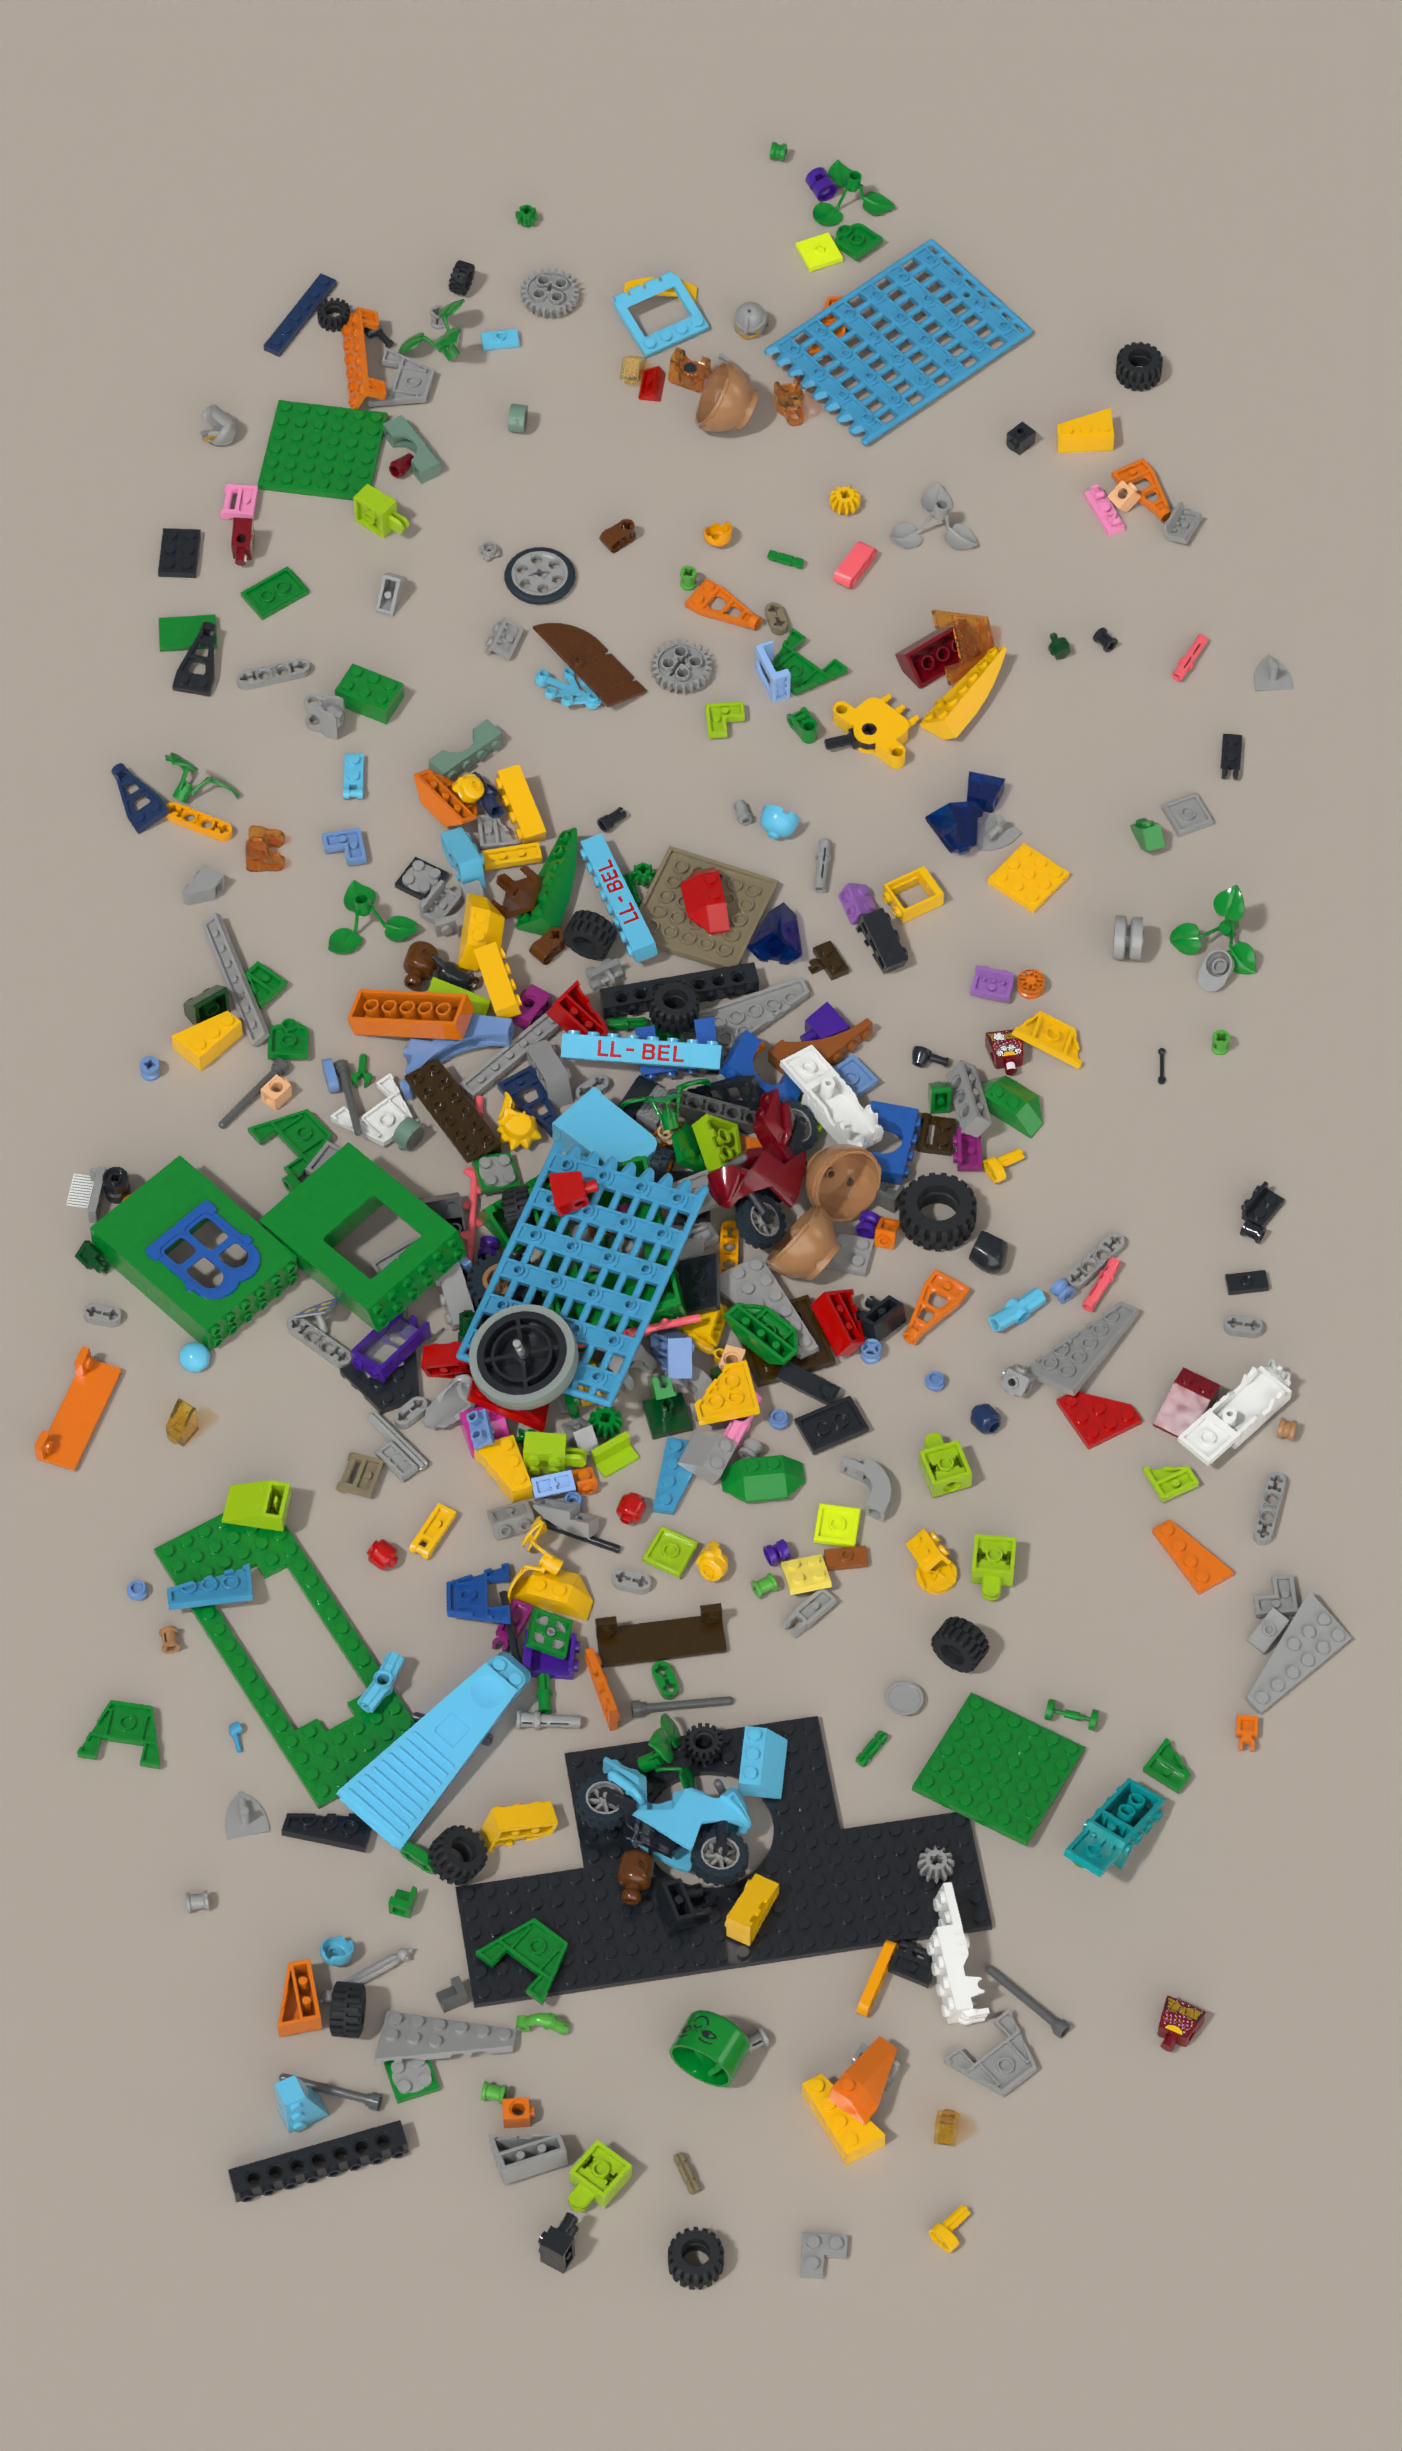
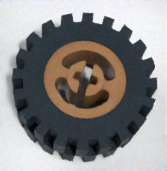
M501 1250L496 1251L494 1256L491 1253L486 1254L484 1261L479 1258L476 1261L477 1266L473 1265L470 1268L471 1273L467 1275V1288L475 1312L501 1259ZM518 1251L513 1255L512 1252L510 1259L521 1261L523 1255ZM530 1260L528 1264L535 1266L534 1262L531 1263ZM500 1279L493 1294L504 1297L510 1281ZM518 1285L512 1300L523 1302L529 1287ZM536 1291L531 1304L539 1305V1297L542 1295L541 1291ZM484 1314L482 1320L486 1321L491 1316Z

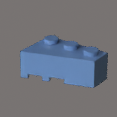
M674 1329L652 1332L649 1335V1349L655 1360L663 1364L661 1369L668 1372L667 1377L670 1379L692 1378V1352H694L695 1348L692 1337Z

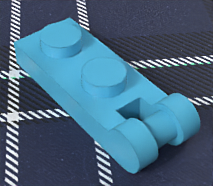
M345 754L343 798L357 797V799H363L364 754Z

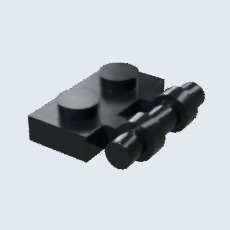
M901 1940L899 1948L906 1950V1952L903 1953L896 1950L888 1967V1972L929 1988L934 1977L930 1964L932 1956L928 1955L927 1949L917 1946L916 1942ZM916 1954L918 1956L923 1957L924 1959L920 1960L918 1958L913 1957L912 1955Z

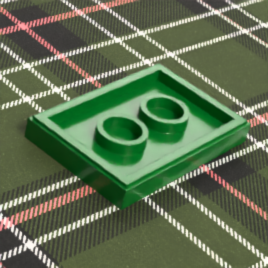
M287 566L241 592V597L260 619L264 620L307 596L309 590Z
M215 614L159 618L160 652L189 650L198 636L203 622H210L216 625ZM216 631L214 635V648H217ZM199 646L198 649H209V647Z

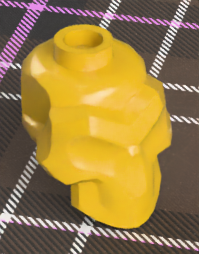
M475 774L460 776L452 784V790L458 794L462 802L475 803L484 794V785Z
M710 1541L696 1560V1565L702 1577L711 1582L720 1580L728 1570V1559L721 1552L720 1544L716 1541Z

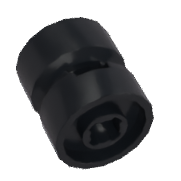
M112 1167L104 1172L102 1180L105 1197L111 1203L120 1204L124 1197L131 1194L129 1175L121 1167Z

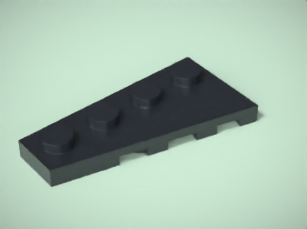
M287 1813L281 1833L282 1836L365 1853L373 1829L355 1813H349V1816H336V1813H327L326 1816H316L315 1813Z

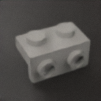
M1179 502L1172 510L1168 520L1164 522L1163 531L1165 532L1166 540L1187 544L1203 519L1202 514L1185 510L1183 502Z
M440 880L437 885L434 884L429 895L421 900L419 904L420 917L434 924V920L449 916L461 902V895L445 888V881Z

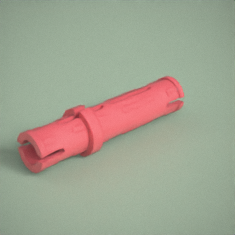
M1199 634L1185 656L1180 658L1177 668L1171 674L1174 680L1182 681L1187 671L1192 669L1194 661L1208 643V638L1205 635Z
M1110 1257L1105 1268L1099 1272L1097 1281L1081 1304L1082 1308L1086 1311L1092 1312L1107 1286L1113 1282L1114 1275L1121 1266L1117 1258Z

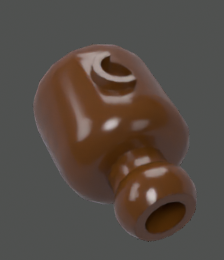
M417 941L409 946L403 968L408 974L404 979V984L407 988L418 990L422 986V980L431 978L434 970L438 969L431 955L439 956V953L432 944L425 941Z
M632 1849L624 1852L621 1856L617 1880L625 1888L621 1894V1899L625 1904H639L642 1898L640 1891L649 1889L652 1878H655L653 1872L654 1859L648 1852Z

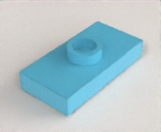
M517 329L481 333L483 351L519 347Z

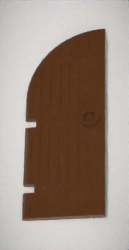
M544 623L533 626L537 634L607 707L647 692L637 680L631 681L634 676L612 653L606 655L605 653L608 652V649L589 632L562 623Z

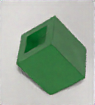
M412 1886L411 1892L397 1889L395 1896L390 1897L388 1903L389 1913L410 1919L418 1897L417 1887Z

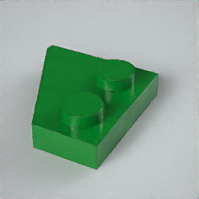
M259 961L245 972L253 995L261 1010L287 987V981Z
M1167 1738L1143 1767L1144 1773L1177 1794L1180 1793L1191 1777L1188 1769L1182 1764L1181 1758L1178 1753L1174 1752L1171 1742Z

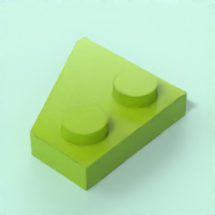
M1162 1466V1469L1143 1468L1145 1477L1162 1503L1199 1487V1481L1189 1466H1179L1177 1468Z

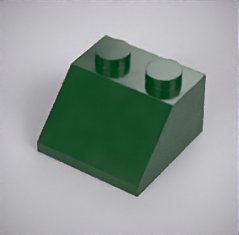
M215 985L207 988L203 993L188 999L183 1004L184 1014L193 1026L225 1011L231 1012L229 993L226 986Z

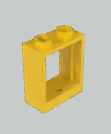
M922 866L884 884L882 898L886 904L891 906L894 916L896 918L899 917L901 922L905 923L942 906L944 893L925 866ZM920 884L929 898L904 909L895 895Z

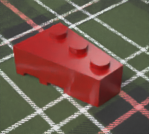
M578 980L553 1003L546 1013L566 1033H568V1030L580 1031V1035H588V1032H599L600 1036H607L609 1033L598 1012L594 1011L590 1005V999L580 989Z
M853 1289L823 1292L810 1305L836 1357L852 1355L865 1343L861 1322L856 1317L858 1308L853 1303Z
M462 1342L434 1343L423 1346L421 1368L427 1377L454 1379V1375L458 1376L461 1374H468L472 1377L469 1363L456 1358Z

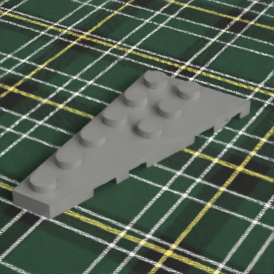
M799 977L699 1011L698 1019L714 1017L717 1040L719 1045L723 1046L724 1057L729 1053L737 1036L744 1030H748L753 1035L757 1034L808 998L809 990L803 978Z

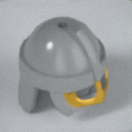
M746 302L737 308L734 315L736 333L745 340L755 337L760 338L764 326L768 327V319L764 308L756 302Z
M215 404L209 405L202 413V418L212 428L211 431L204 430L199 433L202 436V440L218 446L232 444L237 431L232 416Z

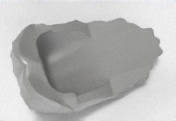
M468 1374L456 1376L437 1398L432 1401L431 1405L426 1407L425 1418L422 1421L425 1427L430 1429L436 1427L446 1428L460 1420L459 1412L476 1407L477 1404L467 1401L471 1377Z

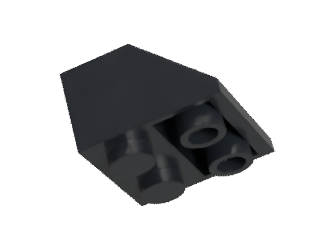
M459 1192L420 1198L423 1203L457 1229L459 1234L466 1231Z

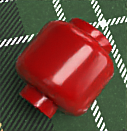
M633 1492L623 1495L616 1508V1514L620 1517L619 1520L627 1525L640 1522L646 1510L644 1498Z
M385 1539L375 1540L366 1553L369 1555L368 1561L380 1570H385L388 1566L392 1569L399 1559L396 1557L398 1549Z

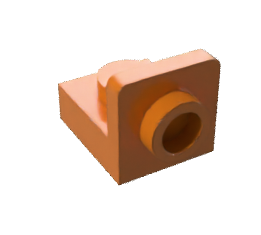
M880 1217L875 1231L874 1246L892 1250L900 1228V1221Z
M592 1466L572 1470L577 1493L580 1495H590L598 1491V1480L594 1475Z

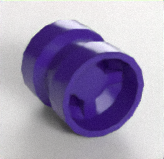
M862 1211L859 1217L860 1223L856 1227L857 1235L870 1239L874 1238L875 1227L880 1220L879 1215L872 1211Z
M494 1236L481 1237L479 1243L481 1249L478 1251L477 1258H481L484 1261L486 1254L496 1255V1251L500 1247V1240Z
M784 1539L777 1541L774 1545L769 1544L763 1547L764 1555L770 1566L777 1564L780 1560L785 1561L791 1558L790 1550Z

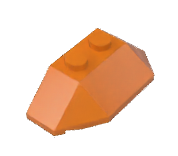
M431 769L414 774L421 804L444 827L462 825L476 820L478 805L476 803L462 802L458 794L452 790L453 780L436 774Z

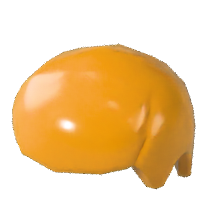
M715 522L712 526L704 529V540L711 546L723 547L731 541L732 525L729 522H725L723 526Z

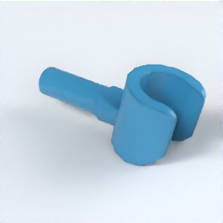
M239 1722L229 1726V1734L235 1742L237 1753L242 1752L238 1735L243 1730Z

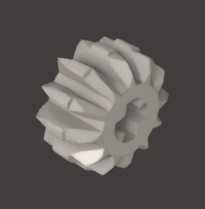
M935 1845L933 1850L926 1848L925 1853L919 1855L920 1861L917 1863V1867L920 1869V1875L926 1876L927 1882L934 1879L937 1884L939 1878L946 1881L947 1875H952L954 1860H952L951 1852L946 1853L945 1847L937 1850L938 1848Z

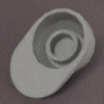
M1220 949L1213 950L1207 955L1198 972V982L1204 990L1215 992L1225 985L1235 967L1232 955Z

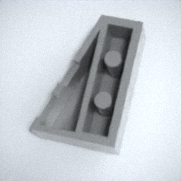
M547 1039L525 1046L527 1062L537 1072L536 1075L546 1090L553 1108L556 1109L573 1103L569 1082L571 1073L568 1067H564L561 1056L558 1057L555 1046H551Z
M457 1262L446 1274L434 1282L439 1292L440 1304L444 1306L446 1311L444 1314L446 1323L451 1326L452 1331L459 1329V1313L464 1310L475 1312L460 1262Z
M560 2132L531 2133V2136L510 2134L507 2137H496V2134L489 2135L491 2151L504 2185L568 2165L567 2151Z

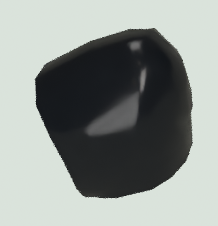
M981 1231L971 1250L969 1260L980 1270L986 1273L997 1274L1004 1268L1008 1244L988 1232Z

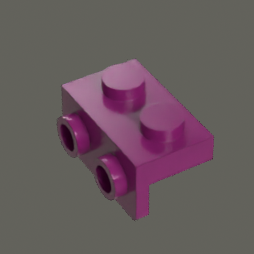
M957 1127V1135H953V1147H957V1151H953V1164L957 1163V1171H982L981 1135L978 1138L961 1133V1127Z

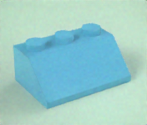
M745 1726L738 1790L742 1796L781 1799L787 1739L767 1728Z

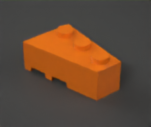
M310 1959L288 1963L280 2017L277 2025L279 2037L322 2029Z

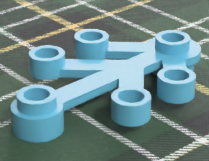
M570 667L565 668L563 672V677L567 680L568 684L552 678L547 670H539L536 673V685L546 687L550 684L562 689L556 690L554 687H546L544 696L548 699L562 697L561 704L564 706L585 704L589 709H596L602 703L581 679L580 685L584 687L585 692L579 690L574 678L575 672Z

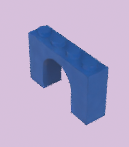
M714 1017L694 1020L696 1039L699 1040V1044H707V1041L718 1042ZM654 1025L635 1028V1034L639 1036V1039L647 1040V1036L657 1037ZM640 1065L641 1076L650 1080L658 1079V1075L666 1074V1077L678 1076V1072L695 1074L699 1070Z
M744 1030L735 1039L719 1073L726 1079L735 1076L755 1075L763 1094L776 1088L779 1090L780 1103L789 1100L797 1101L802 1090L785 1072L778 1085L767 1084L757 1076L753 1067V1058L762 1040L748 1030Z
M871 1101V1110L874 1113H878V1125L883 1127V1131L895 1134L902 1142L897 1150L890 1153L871 1152L881 1167L880 1182L903 1186L904 1178L908 1179L910 1167L907 1166L908 1162L913 1160L914 1150H911L912 1145L916 1146L918 1134L915 1132L921 1126L922 1117H918L919 1109Z

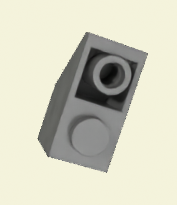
M204 865L200 871L196 872L193 881L185 886L183 890L184 903L189 906L215 900L225 888L224 874Z

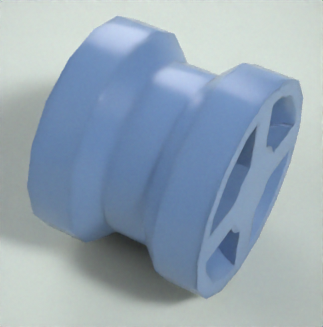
M147 1056L140 1061L142 1078L146 1081L157 1080L161 1074L158 1059L153 1056Z
M1061 1278L1052 1285L1050 1292L1058 1297V1301L1061 1304H1064L1075 1295L1076 1289L1068 1285L1066 1278Z
M866 1339L865 1343L861 1345V1359L867 1364H875L881 1358V1344L876 1339Z

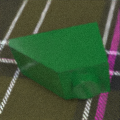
M937 1081L928 1084L930 1114L950 1113L952 1089L949 1082Z

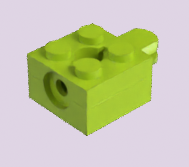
M366 484L353 497L355 522L381 538L385 539L393 530L398 534H402L409 527L407 518L397 513V502L395 499L385 495L378 488Z
M525 1431L523 1462L529 1475H549L566 1471V1466L584 1467L586 1465L587 1451L583 1448L567 1447V1434Z
M929 1433L925 1437V1449L919 1451L918 1465L932 1498L971 1487L972 1472L959 1441L955 1440L945 1443L940 1433Z
M975 1534L971 1583L981 1584V1595L988 1601H994L1000 1597L1002 1586L1013 1587L1016 1537Z
M596 2140L569 2171V2183L575 2186L568 2196L570 2208L575 2212H583L592 2201L605 2208L632 2177V2165L602 2142Z

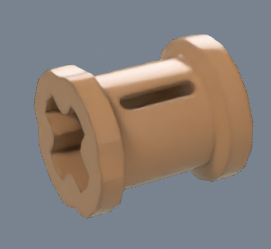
M165 1626L159 1630V1635L163 1640L162 1652L168 1654L180 1650V1643L177 1642V1627Z

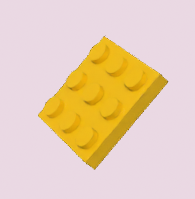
M1023 843L988 878L987 884L1034 914L1069 878L1070 872Z

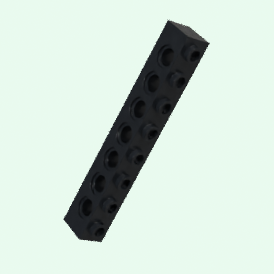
M752 962L599 989L604 1019L649 1012L652 992L656 990L658 985L663 986L664 982L671 983V981H675V983H679L681 981L684 982V985H691V989H695L697 994H699V1001L701 1003L713 1002L724 998L730 999L759 991V978L755 963Z
M398 2120L228 2169V2174L236 2202H248L254 2197L261 2195L269 2196L281 2189H293L305 2182L314 2183L319 2178L326 2176L335 2177L343 2171H355L364 2165H376L388 2158H400L409 2153L408 2143L401 2121ZM381 2142L389 2143L386 2147L379 2146ZM360 2148L367 2149L365 2153L357 2152ZM340 2154L346 2156L344 2159L335 2158L337 2155ZM316 2161L324 2162V2164L320 2166L314 2165ZM295 2167L303 2168L299 2172L292 2171ZM274 2173L281 2174V2176L278 2178L271 2177V2175ZM253 2179L259 2180L257 2184L249 2183Z

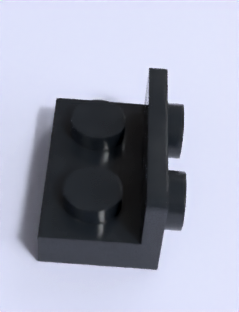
M1265 1181L1261 1186L1258 1185L1255 1188L1250 1200L1246 1199L1242 1204L1241 1219L1245 1221L1250 1219L1251 1223L1259 1227H1265L1282 1207L1285 1199L1268 1189L1269 1183Z

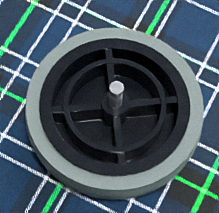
M533 1304L511 1306L492 1315L476 1332L469 1351V1365L476 1386L491 1402L511 1410H531L555 1400L572 1382L579 1359L574 1333L565 1320L556 1312Z

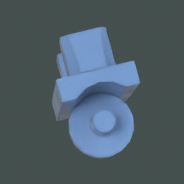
M484 1408L467 1413L466 1417L474 1449L478 1451L484 1446L495 1444L493 1436L495 1431L491 1427L488 1410Z

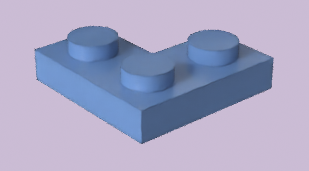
M360 828L322 834L325 854L345 851L347 866L367 863Z

